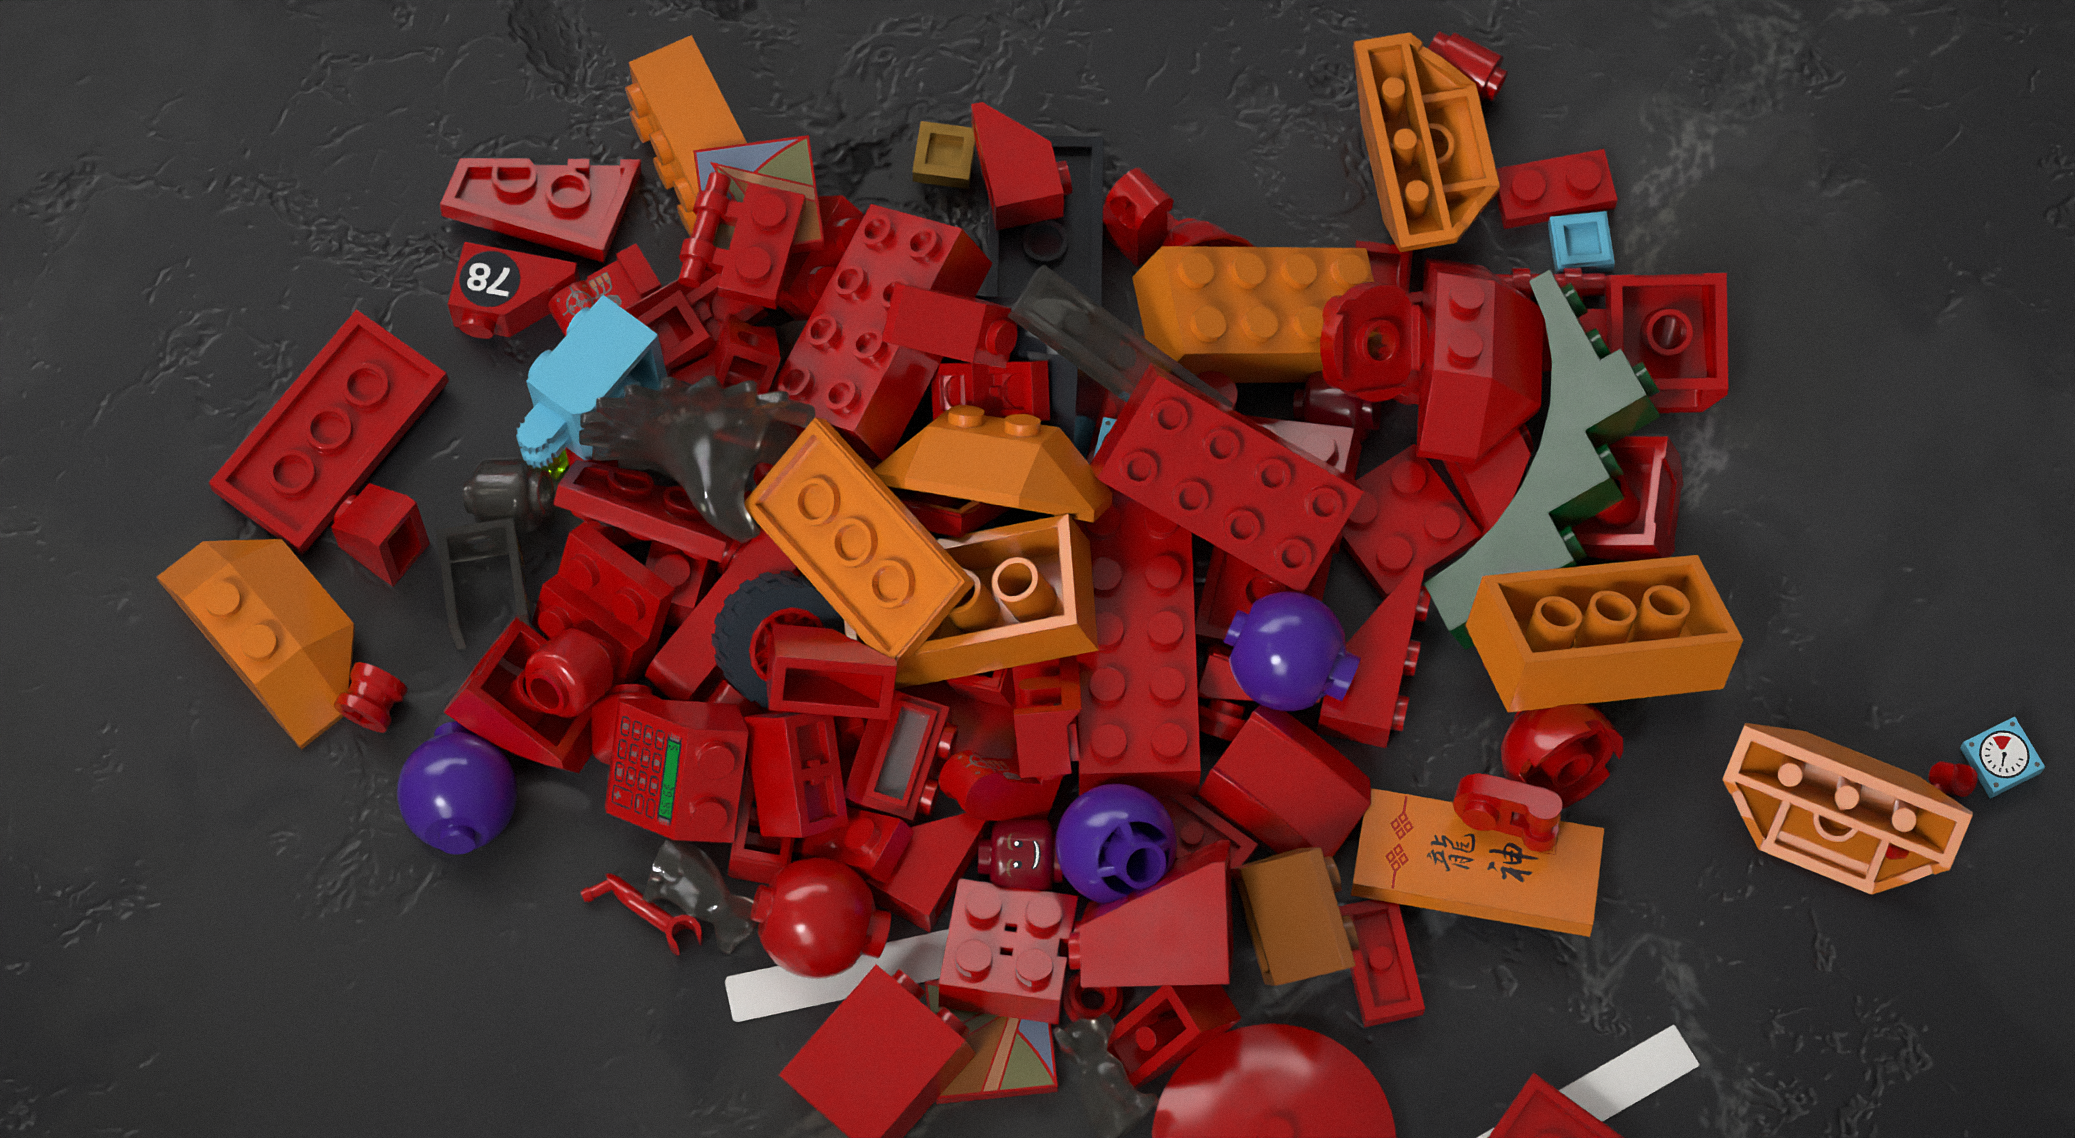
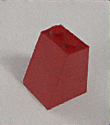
M1218 840L1176 860L1173 868L1151 887L1135 889L1129 895L1109 903L1088 902L1082 920H1075L1073 933H1069L1070 969H1081V987L1229 984L1234 963L1230 840Z

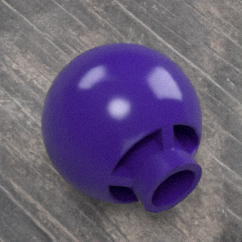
M1287 591L1266 595L1253 603L1249 614L1237 610L1223 641L1233 646L1229 657V664L1240 688L1255 702L1278 711H1297L1309 708L1325 695L1342 701L1361 660V657L1347 652L1345 631L1334 612L1320 600L1299 592Z
M457 721L439 726L434 732V737L423 742L410 754L402 767L397 786L399 809L409 829L426 844L454 855L465 854L480 848L499 836L513 816L518 794L516 776L505 754L496 745L468 730Z
M1106 784L1083 793L1065 811L1056 834V855L1065 878L1083 896L1102 904L1123 898L1135 889H1145L1153 886L1173 868L1176 858L1177 836L1174 824L1167 810L1154 796L1131 785Z

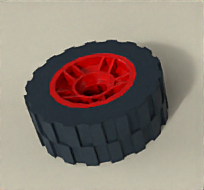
M780 571V574L766 572L759 574V577L752 581L747 579L739 585L740 588L733 595L730 593L723 602L725 605L720 613L717 612L714 620L716 628L715 634H712V646L716 650V655H714L715 661L724 671L723 675L744 697L751 702L755 700L761 707L768 709L766 674L773 624L828 628L845 635V622L841 615L805 576L801 575L798 577L790 571Z

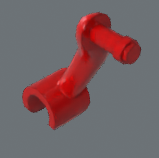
M1941 761L1934 764L1929 771L1930 784L1946 795L1968 796L1977 784L1978 774L1969 765H1954L1953 763ZM1889 845L1885 856L1889 860L1905 859L1909 854V850L1897 845Z
M606 873L607 880L589 888H583V891H580L584 902L588 901L589 903L594 898L612 890L621 903L666 933L669 948L675 955H680L678 945L674 940L676 933L680 930L689 929L697 935L698 943L700 945L703 944L704 939L701 926L694 917L690 915L673 917L615 874Z

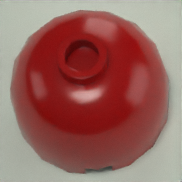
M1592 703L1558 705L1553 708L1517 711L1501 745L1503 773L1506 779L1555 792L1561 798L1562 809L1584 799L1602 785L1610 776V772L1605 767V764L1610 760L1613 752L1620 760L1624 751L1622 736Z

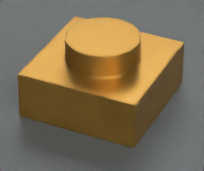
M921 121L912 171L913 182L969 189L976 148L972 128Z

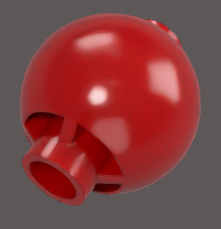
M816 857L801 859L785 866L773 876L768 887L759 885L751 909V920L759 922L758 935L767 954L777 965L799 977L826 979L850 970L862 955L876 959L880 958L889 934L891 913L875 907L871 889L855 870L839 861Z

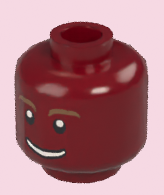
M1044 819L997 821L993 826L991 838L979 839L978 874L990 875V883L999 887L1025 888L1050 892L1053 883L1063 882V872L1056 855V835L1053 825Z

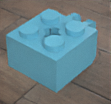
M602 295L591 309L589 307L581 309L571 320L567 328V336L553 351L546 350L540 354L529 370L526 382L534 408L524 418L525 422L520 423V427L517 428L518 434H516L519 447L522 446L520 451L523 460L527 461L528 466L532 465L533 468L540 467V469L542 466L548 467L550 462L553 463L552 459L554 457L557 458L566 447L584 461L601 459L669 382L658 334L605 295Z

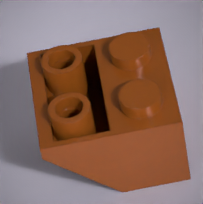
M1321 847L1297 848L1231 868L1265 985L1277 986L1356 966L1352 952L1359 950L1357 933L1350 916L1345 915L1341 917L1334 894L1342 890L1340 876L1331 856L1324 858Z

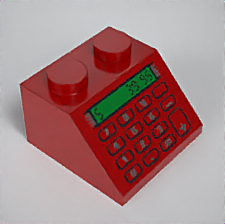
M619 697L605 801L606 813L673 840L734 843L749 734L738 705Z

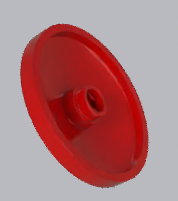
M1259 1024L1226 1032L1199 1047L1185 1059L1170 1078L1160 1097L1154 1117L1152 1138H1396V1131L1391 1108L1380 1084L1365 1064L1346 1047L1323 1034L1303 1027L1287 1024Z

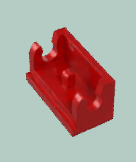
M783 711L781 714H756L744 717L749 731L747 742L761 836L803 838L849 826L834 717L832 715Z

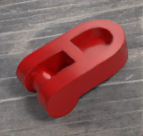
M1469 774L1461 778L1453 800V808L1468 827L1478 831L1494 830L1520 837L1524 845L1535 852L1549 851L1555 846L1558 837V822L1561 819L1562 801L1555 792L1487 774Z

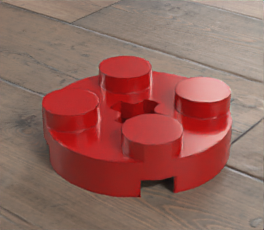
M1366 282L1355 285L1342 296H1333L1326 302L1322 314L1324 323L1320 337V356L1323 365V378L1329 386L1340 389L1348 396L1373 402L1394 398L1408 387L1401 384L1408 378L1411 370L1419 371L1425 360L1428 327L1423 311L1419 305L1411 303L1408 296L1405 295L1408 294L1407 292L1393 285ZM1373 331L1374 333L1381 334V344L1373 346L1372 356H1370L1367 342Z

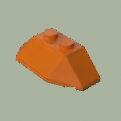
M1410 32L1354 41L1353 48L1361 124L1382 217L1388 232L1400 252L1457 243L1498 193L1500 188L1476 84L1445 59L1424 47L1423 42Z
M971 405L950 407L873 469L874 473L887 487L940 494L947 497L981 501L988 504L1052 515L1069 514L1071 518L1094 522L1112 505L1113 493L1105 483L1096 478L1090 464L1060 427L1041 425L1039 418L1025 414H1014L1005 418L986 416L983 409Z
M282 539L202 541L157 576L160 584L301 750L344 717L334 708V702L340 693L347 692L350 687L355 625Z
M1745 723L1722 779L1760 851L1871 895L1913 882L1933 873L1935 875L1950 870L1973 816L1972 811L1918 775L1800 730ZM1889 845H1897L1909 850V854L1905 859L1889 860L1885 853Z

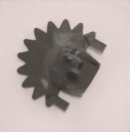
M716 376L703 377L692 387L676 378L665 377L661 380L658 391L631 384L624 386V399L611 397L597 398V412H585L580 415V426L585 429L579 431V443L581 445L593 446L592 458L594 460H618V468L634 471L652 469L654 480L670 479L677 481L683 486L693 506L707 523L726 536L741 543H746L760 534L759 528L745 509L744 494L747 492L750 469L754 465L764 462L776 465L797 439V429L786 423L806 428L815 418L816 412L813 405L789 399V393L786 391L757 395V382L744 381L724 389Z

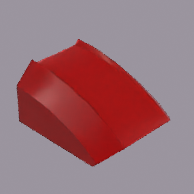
M1727 273L1605 276L1608 348L1611 353L1621 349L1632 366L1640 362L1644 363L1660 391L1650 397L1659 413L1703 412L1728 395Z
M1626 436L1609 446L1624 473L1617 477L1615 481L1625 498L1572 529L1583 545L1587 557L1620 561L1670 558L1675 551L1674 542L1681 489L1684 486L1681 456L1668 436Z
M516 616L474 666V669L444 709V713L473 733L516 755L551 767L580 773L592 755L591 711L593 704L580 715L565 718L543 712L531 701L526 691L524 669L529 656L548 640Z
M1260 705L1252 712L1246 724L1216 765L1210 770L1198 793L1201 804L1273 856L1297 848L1321 847L1323 857L1325 858L1335 855L1371 805L1370 778L1357 766L1286 711H1278Z

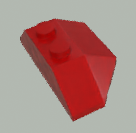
M1427 257L1424 263L1422 311L1427 321L1428 343L1425 360L1420 368L1416 456L1474 465L1487 455L1491 448L1502 442L1533 417L1541 407L1543 314L1538 304L1484 266Z

